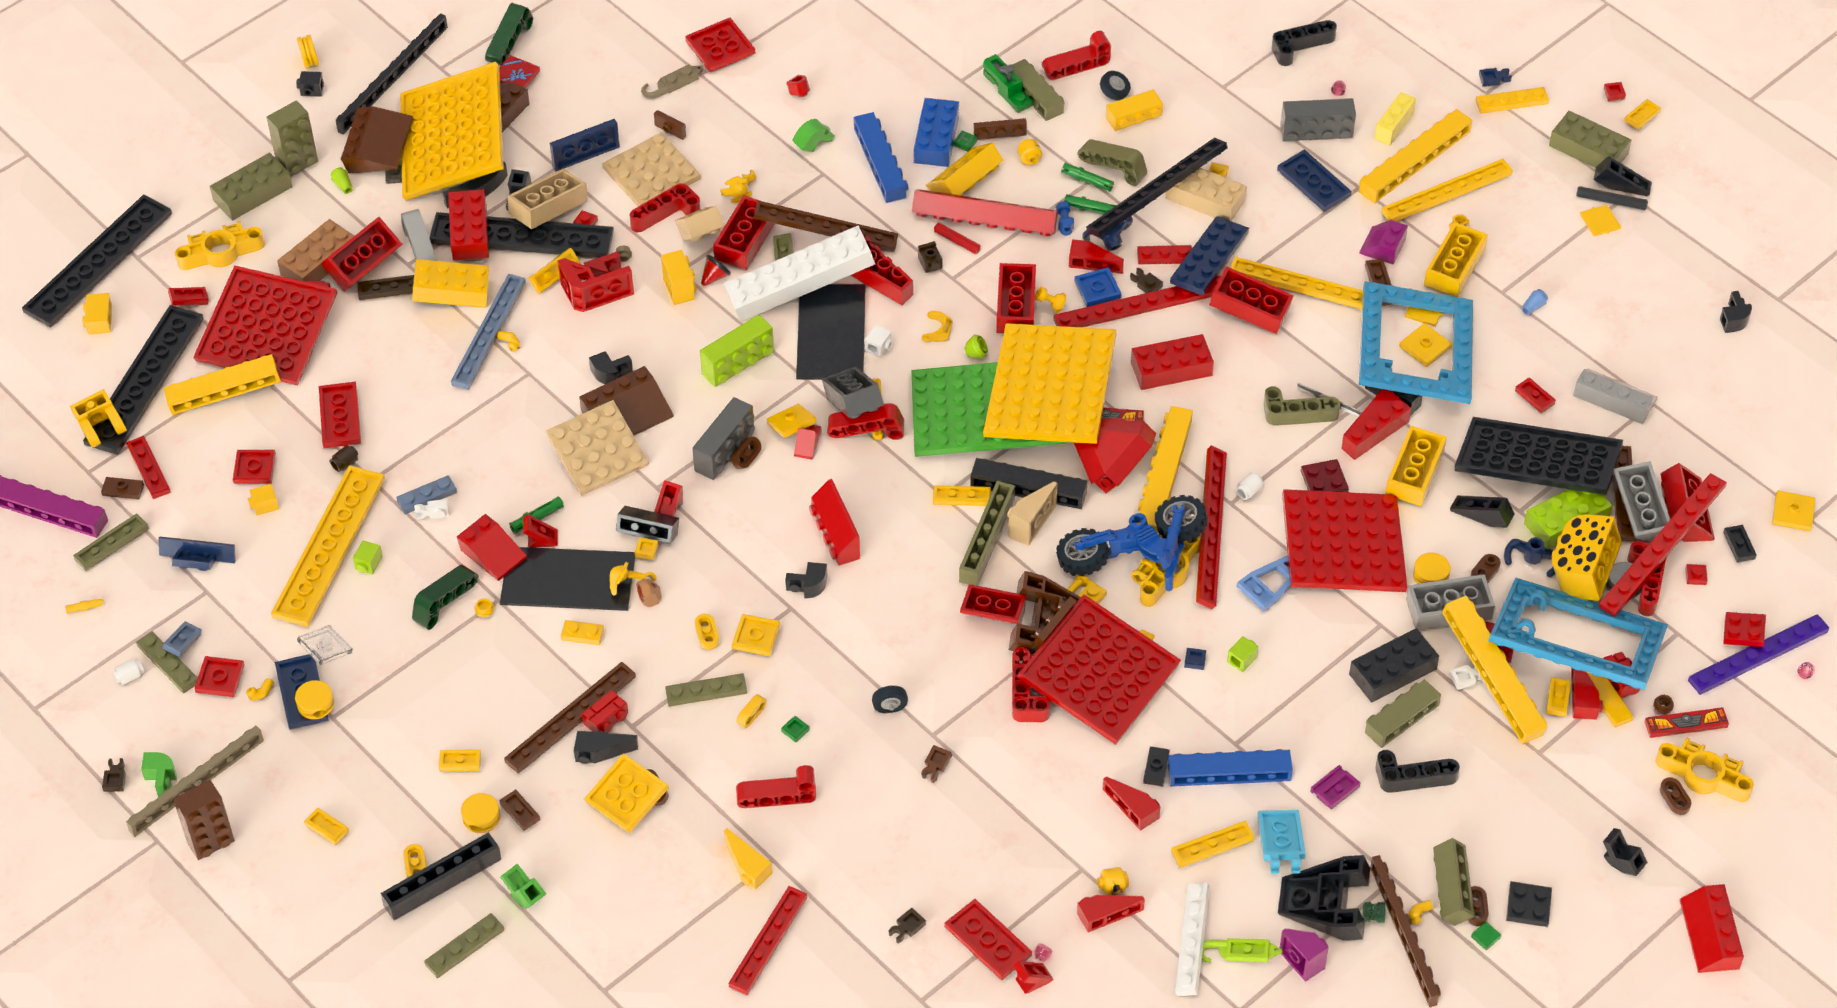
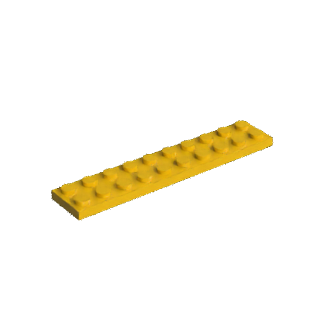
M348 466L271 612L272 618L309 627L385 480L384 474Z

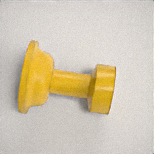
M1039 287L1035 294V300L1050 302L1053 312L1059 313L1066 302V294L1062 292L1052 296L1047 293L1048 290L1046 288Z

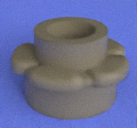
M623 245L616 248L621 262L628 261L632 257V251L628 246Z

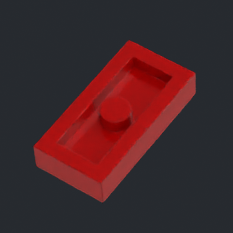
M1530 377L1515 388V392L1541 414L1555 405L1556 399Z

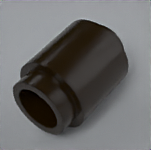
M346 445L332 455V459L329 462L337 472L344 471L349 465L351 466L358 461L359 454L353 446Z

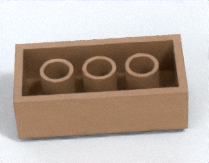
M328 219L277 260L280 275L304 282L322 280L329 273L323 268L321 263L354 237V235L331 219Z

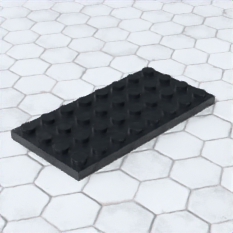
M1473 417L1456 460L1455 471L1607 495L1614 469L1623 447V440Z

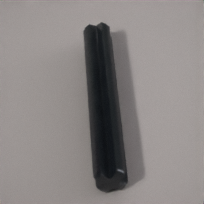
M1581 186L1577 188L1576 196L1641 210H1646L1648 200Z

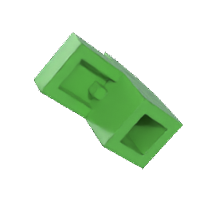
M811 119L797 130L792 141L802 151L814 152L820 140L832 142L835 135L830 132L828 126L822 124L818 119Z
M143 753L141 771L144 780H156L155 789L158 797H160L164 791L171 788V780H177L173 761L164 753Z
M518 863L500 876L511 891V897L523 908L531 907L546 895V892L536 879L532 878L530 880Z

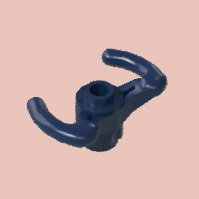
M1132 216L1100 238L1103 240L1105 248L1107 247L1109 251L1116 250L1122 246L1120 234L1132 225ZM1085 230L1082 234V239L1090 241L1091 234Z
M1537 537L1531 538L1528 542L1520 539H1511L1504 550L1506 565L1512 564L1511 552L1514 548L1524 554V559L1527 563L1534 565L1540 563L1542 559H1552L1553 549L1545 548L1544 542ZM1553 566L1546 574L1550 578L1555 575Z

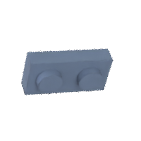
M184 621L163 643V649L180 657L201 636L202 629Z

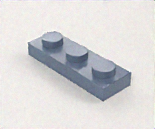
M447 475L401 494L396 499L403 513L408 514L415 511L414 506L417 504L428 505V501L441 500L456 494L457 488L450 476Z

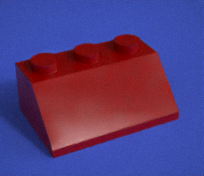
M969 584L960 613L1011 624H1021L1025 614L1026 595Z

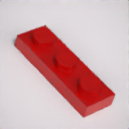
M1192 245L1137 246L1138 265L1181 264L1191 251Z

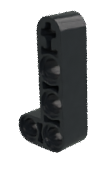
M1325 20L1275 32L1272 38L1271 49L1277 62L1282 66H1289L1293 63L1294 51L1334 42L1337 24L1332 20Z
M1382 750L1377 755L1375 769L1381 789L1387 793L1452 785L1458 779L1460 765L1454 759L1398 765L1395 754L1392 751Z

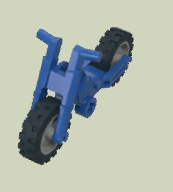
M1185 495L1173 496L1170 500H1165L1162 505L1158 506V511L1155 512V523L1158 533H1156L1151 525H1148L1146 516L1141 513L1132 515L1129 518L1128 527L1115 531L1108 529L1102 532H1096L1095 529L1091 528L1090 530H1087V528L1073 530L1072 533L1064 535L1065 537L1060 539L1059 545L1056 547L1060 567L1063 568L1064 572H1069L1072 576L1091 575L1094 571L1098 572L1101 570V567L1106 565V560L1115 558L1120 553L1131 554L1133 551H1140L1145 559L1148 558L1153 562L1162 564V568L1166 569L1164 575L1165 590L1172 591L1173 577L1178 567L1182 549L1185 546L1184 541L1187 540L1189 542L1192 541V538L1199 537L1200 533L1205 531V526L1208 525L1205 506L1201 503L1200 499H1195L1191 495H1188V497Z

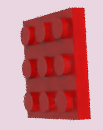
M731 17L685 36L687 44L710 73L756 54L754 46Z

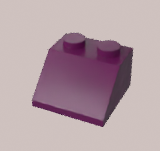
M1389 220L1372 226L1359 254L1374 259H1383L1384 262L1394 265L1406 240L1408 225Z
M1287 928L1282 930L1280 948L1283 953L1281 955L1305 982L1325 969L1329 948L1323 938H1320L1314 932Z

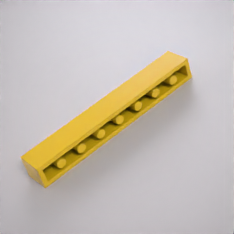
M1458 109L1448 113L1445 118L1436 122L1429 130H1425L1421 136L1413 139L1394 156L1387 158L1382 165L1375 167L1371 173L1363 176L1360 180L1359 193L1374 204L1469 134L1471 132L1472 119Z
M1171 406L1169 413H1165L1163 421L1165 427H1161L1159 434L1161 441H1157L1155 448L1157 455H1153L1151 461L1153 469L1149 470L1147 474V481L1149 483L1144 485L1142 493L1144 500L1140 499L1138 511L1146 516L1148 525H1151L1156 533H1158V529L1155 523V512L1158 511V506L1162 505L1165 500H1170L1192 423L1193 410Z
M1467 596L1447 603L1442 614L1522 745L1543 736L1548 728L1545 718L1538 713L1536 704L1527 695L1524 684L1519 682L1514 668L1506 661L1505 653L1495 643L1489 641L1491 633L1487 630L1484 619L1479 617L1476 612L1474 603L1469 601Z

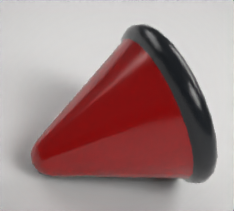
M711 255L706 256L701 279L703 286L731 275V272Z

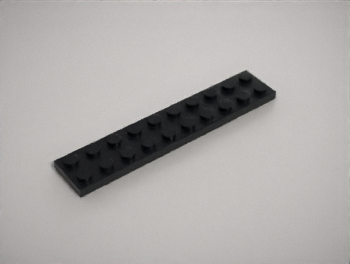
M143 194L22 307L23 313L51 328L172 214L171 208Z
M436 212L429 237L431 244L450 245L449 213ZM487 216L489 249L561 254L568 248H572L576 256L599 258L609 254L614 234V227L547 221L530 229L515 218Z
M169 305L110 397L127 431L118 435L109 419L92 426L101 442L100 445L94 448L116 455L120 453L204 320L203 314ZM85 437L83 439L84 445L91 447L87 438Z

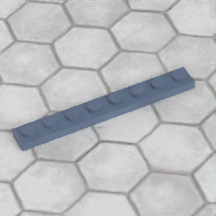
M512 274L507 275L451 379L452 386L467 390L471 387L497 338V333L503 327L526 283L524 277Z

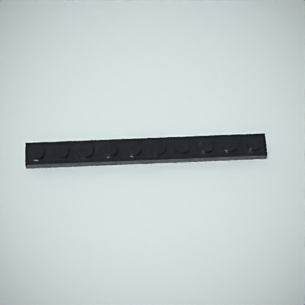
M440 13L411 41L406 49L402 50L400 55L337 117L335 121L338 133L344 135L352 126L357 108L371 107L448 28L446 15Z
M1214 137L1086 226L1087 233L1101 238L1228 149L1227 142Z

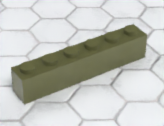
M1000 481L996 482L959 567V582L968 585H979L1008 517V511L1014 503L1015 485Z

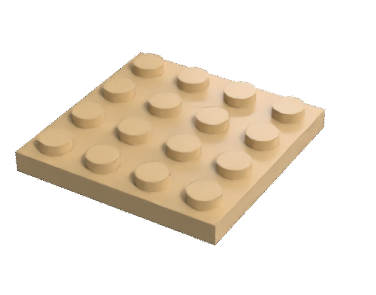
M662 133L602 163V168L637 206L642 205L676 184L683 183L689 186L701 179V174Z
M614 400L546 430L548 439L581 496L639 470L649 463Z

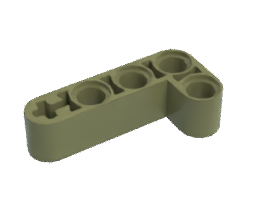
M1089 139L1077 152L1078 157L1086 163L1123 171L1126 182L1131 186H1137L1147 175V168L1142 153L1133 148Z
M1270 386L1265 390L1263 405L1266 420L1270 425L1332 422L1339 417L1340 401L1335 397L1283 400L1282 392L1278 387Z

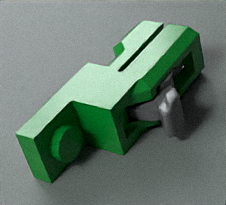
M997 54L986 58L983 62V75L993 85L996 84L998 86V93L1017 113L1031 107L1032 100L1022 91V80L1014 73V66L1012 64L1007 65Z

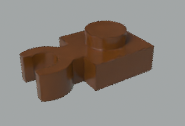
M933 745L924 761L928 767L922 770V778L925 779L926 775L931 773L933 774L931 782L934 783L938 778L937 771L944 772L952 757V753Z

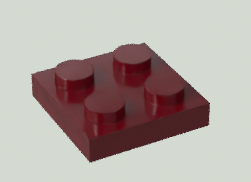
M1338 459L1301 466L1300 471L1308 490L1349 491Z

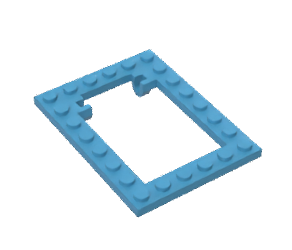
M1364 281L1359 385L1470 404L1472 400L1473 300ZM1382 302L1453 314L1452 371L1440 369L1438 380L1392 372L1393 360L1380 358Z
M1515 578L1490 634L1489 641L1498 646L1512 648L1517 652H1525L1537 658H1544L1556 664L1570 666L1575 670L1586 671L1594 676H1602L1617 683L1621 682L1633 688L1645 690L1668 624L1623 610L1614 617L1599 608V603L1580 599L1565 592ZM1533 604L1540 606L1539 610L1544 611L1546 605H1550L1558 610L1563 609L1578 616L1582 615L1591 618L1594 621L1608 623L1613 627H1621L1633 633L1643 634L1631 667L1533 637L1536 632L1534 622L1527 618L1519 622L1525 606L1532 607ZM1527 626L1529 628V632L1523 631L1522 627Z

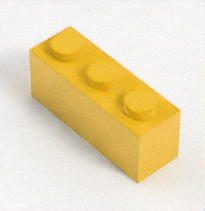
M1152 89L1107 104L1106 118L1114 131L1161 116L1163 102L1155 90Z

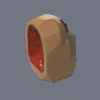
M643 578L636 583L637 593L643 605L650 608L659 604L662 598L660 586L649 579Z

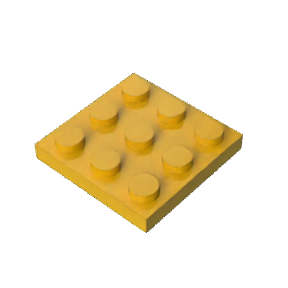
M623 753L587 794L584 800L630 834L669 789V786Z

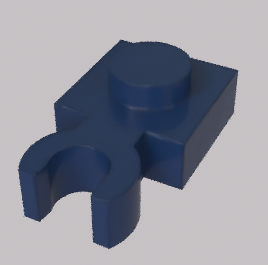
M1497 68L1479 69L1482 86L1500 85V81L1505 83L1511 82L1512 75H1509V68H1504L1501 71H1497Z

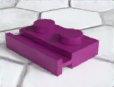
M1338 765L1311 786L1310 792L1312 794L1315 793L1317 798L1332 810L1360 788L1361 782L1347 770L1344 771L1341 765Z

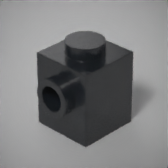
M301 71L300 78H297L296 87L300 90L301 96L322 97L324 87L322 72Z

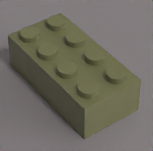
M297 100L266 116L275 158L287 169L290 177L318 162L309 113Z
M1568 110L1552 130L1549 146L1596 168L1608 156L1622 163L1629 154L1632 139Z
M270 152L210 185L213 201L232 221L292 188L290 173Z

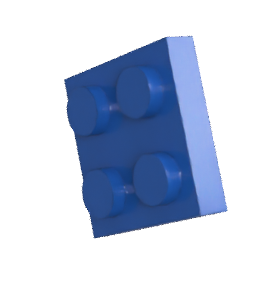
M1109 267L1074 276V282L1086 307L1121 298L1122 293Z

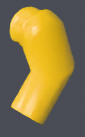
M499 331L497 333L498 340L509 342L508 348L510 351L515 352L520 348V341L513 332Z
M266 678L261 688L250 687L247 689L246 695L252 701L265 698L274 685V681Z
M1430 900L1414 904L1411 907L1408 915L1412 924L1421 923L1422 918L1420 915L1433 910Z

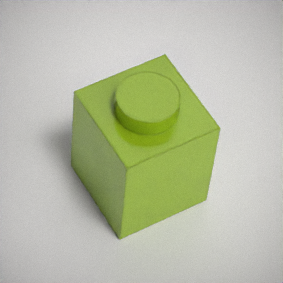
M363 540L353 556L355 569L359 572L373 575L383 557L381 546Z
M1242 636L1228 650L1227 662L1241 672H1244L1257 658L1259 646L1254 641Z

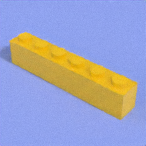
M271 354L196 378H190L183 382L174 383L163 387L167 405L172 415L280 383L281 380L277 365Z

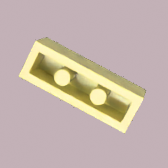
M1400 92L1376 124L1374 139L1390 146L1414 114L1416 98Z

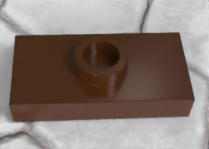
M659 110L653 113L655 126L681 140L686 137L684 123Z
M106 477L101 493L102 496L140 499L144 482L143 480Z

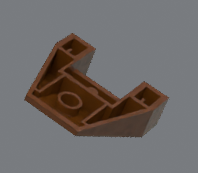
M1024 571L1018 580L1017 593L1026 595L1027 601L1034 602L1032 624L1027 626L1017 623L1011 632L1008 650L1014 651L1017 647H1025L1030 651V654L1036 653L1038 648L1033 644L1036 640L1034 635L1040 627L1045 628L1047 625L1045 623L1051 614L1055 615L1058 612L1056 608L1062 600L1066 602L1071 596L1077 603L1081 597L1044 575Z

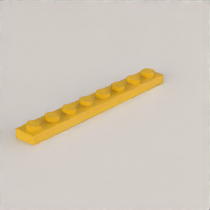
M1500 159L1384 206L1381 213L1388 221L1393 220L1397 222L1512 175L1513 169L1504 159Z
M1235 257L1231 265L1232 269L1269 285L1362 309L1363 290Z

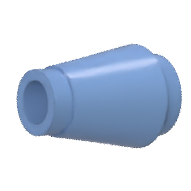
M1541 289L1534 290L1521 307L1522 311L1529 315L1544 306L1548 300L1547 294Z

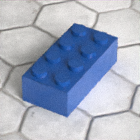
M924 98L914 145V163L949 167L959 119V101Z

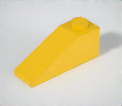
M726 828L724 830L725 843L740 878L745 885H750L756 890L773 874L772 863Z

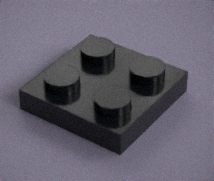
M1510 881L1506 921L1548 927L1552 887Z

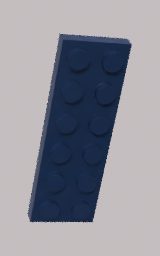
M1216 216L1171 276L1170 284L1203 296L1249 233V227Z

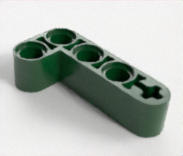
M513 2L510 3L486 51V61L491 63L497 62L500 66L506 61L522 29L529 30L532 27L533 16L528 7Z
M461 564L421 590L414 599L412 620L431 630L438 622L439 610L473 588L478 581L479 575Z

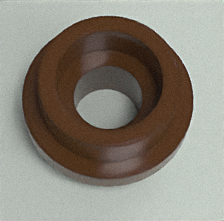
M1660 695L1654 700L1653 706L1657 712L1668 714L1673 710L1674 703L1670 696Z

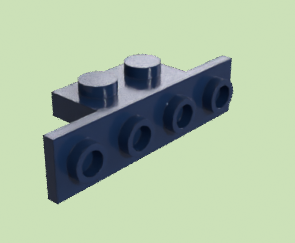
M162 536L158 538L159 555L173 557L172 566L182 569L195 568L200 571H206L211 569L215 561L236 562L235 544Z

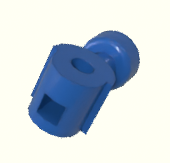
M1062 201L1056 205V210H1058V214L1061 217L1058 221V230H1060L1062 235L1067 236L1074 229V218L1068 215L1071 210L1070 204Z

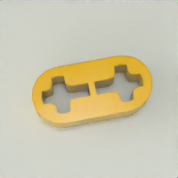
M756 694L739 713L736 721L737 724L748 728L764 710L767 699Z

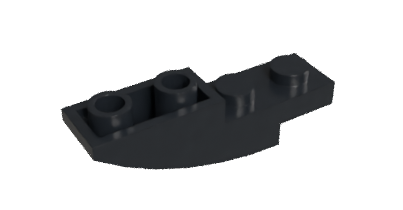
M505 161L503 162L504 169L474 178L469 182L442 192L447 209L449 208L448 192L484 189L485 197L491 194L508 176Z

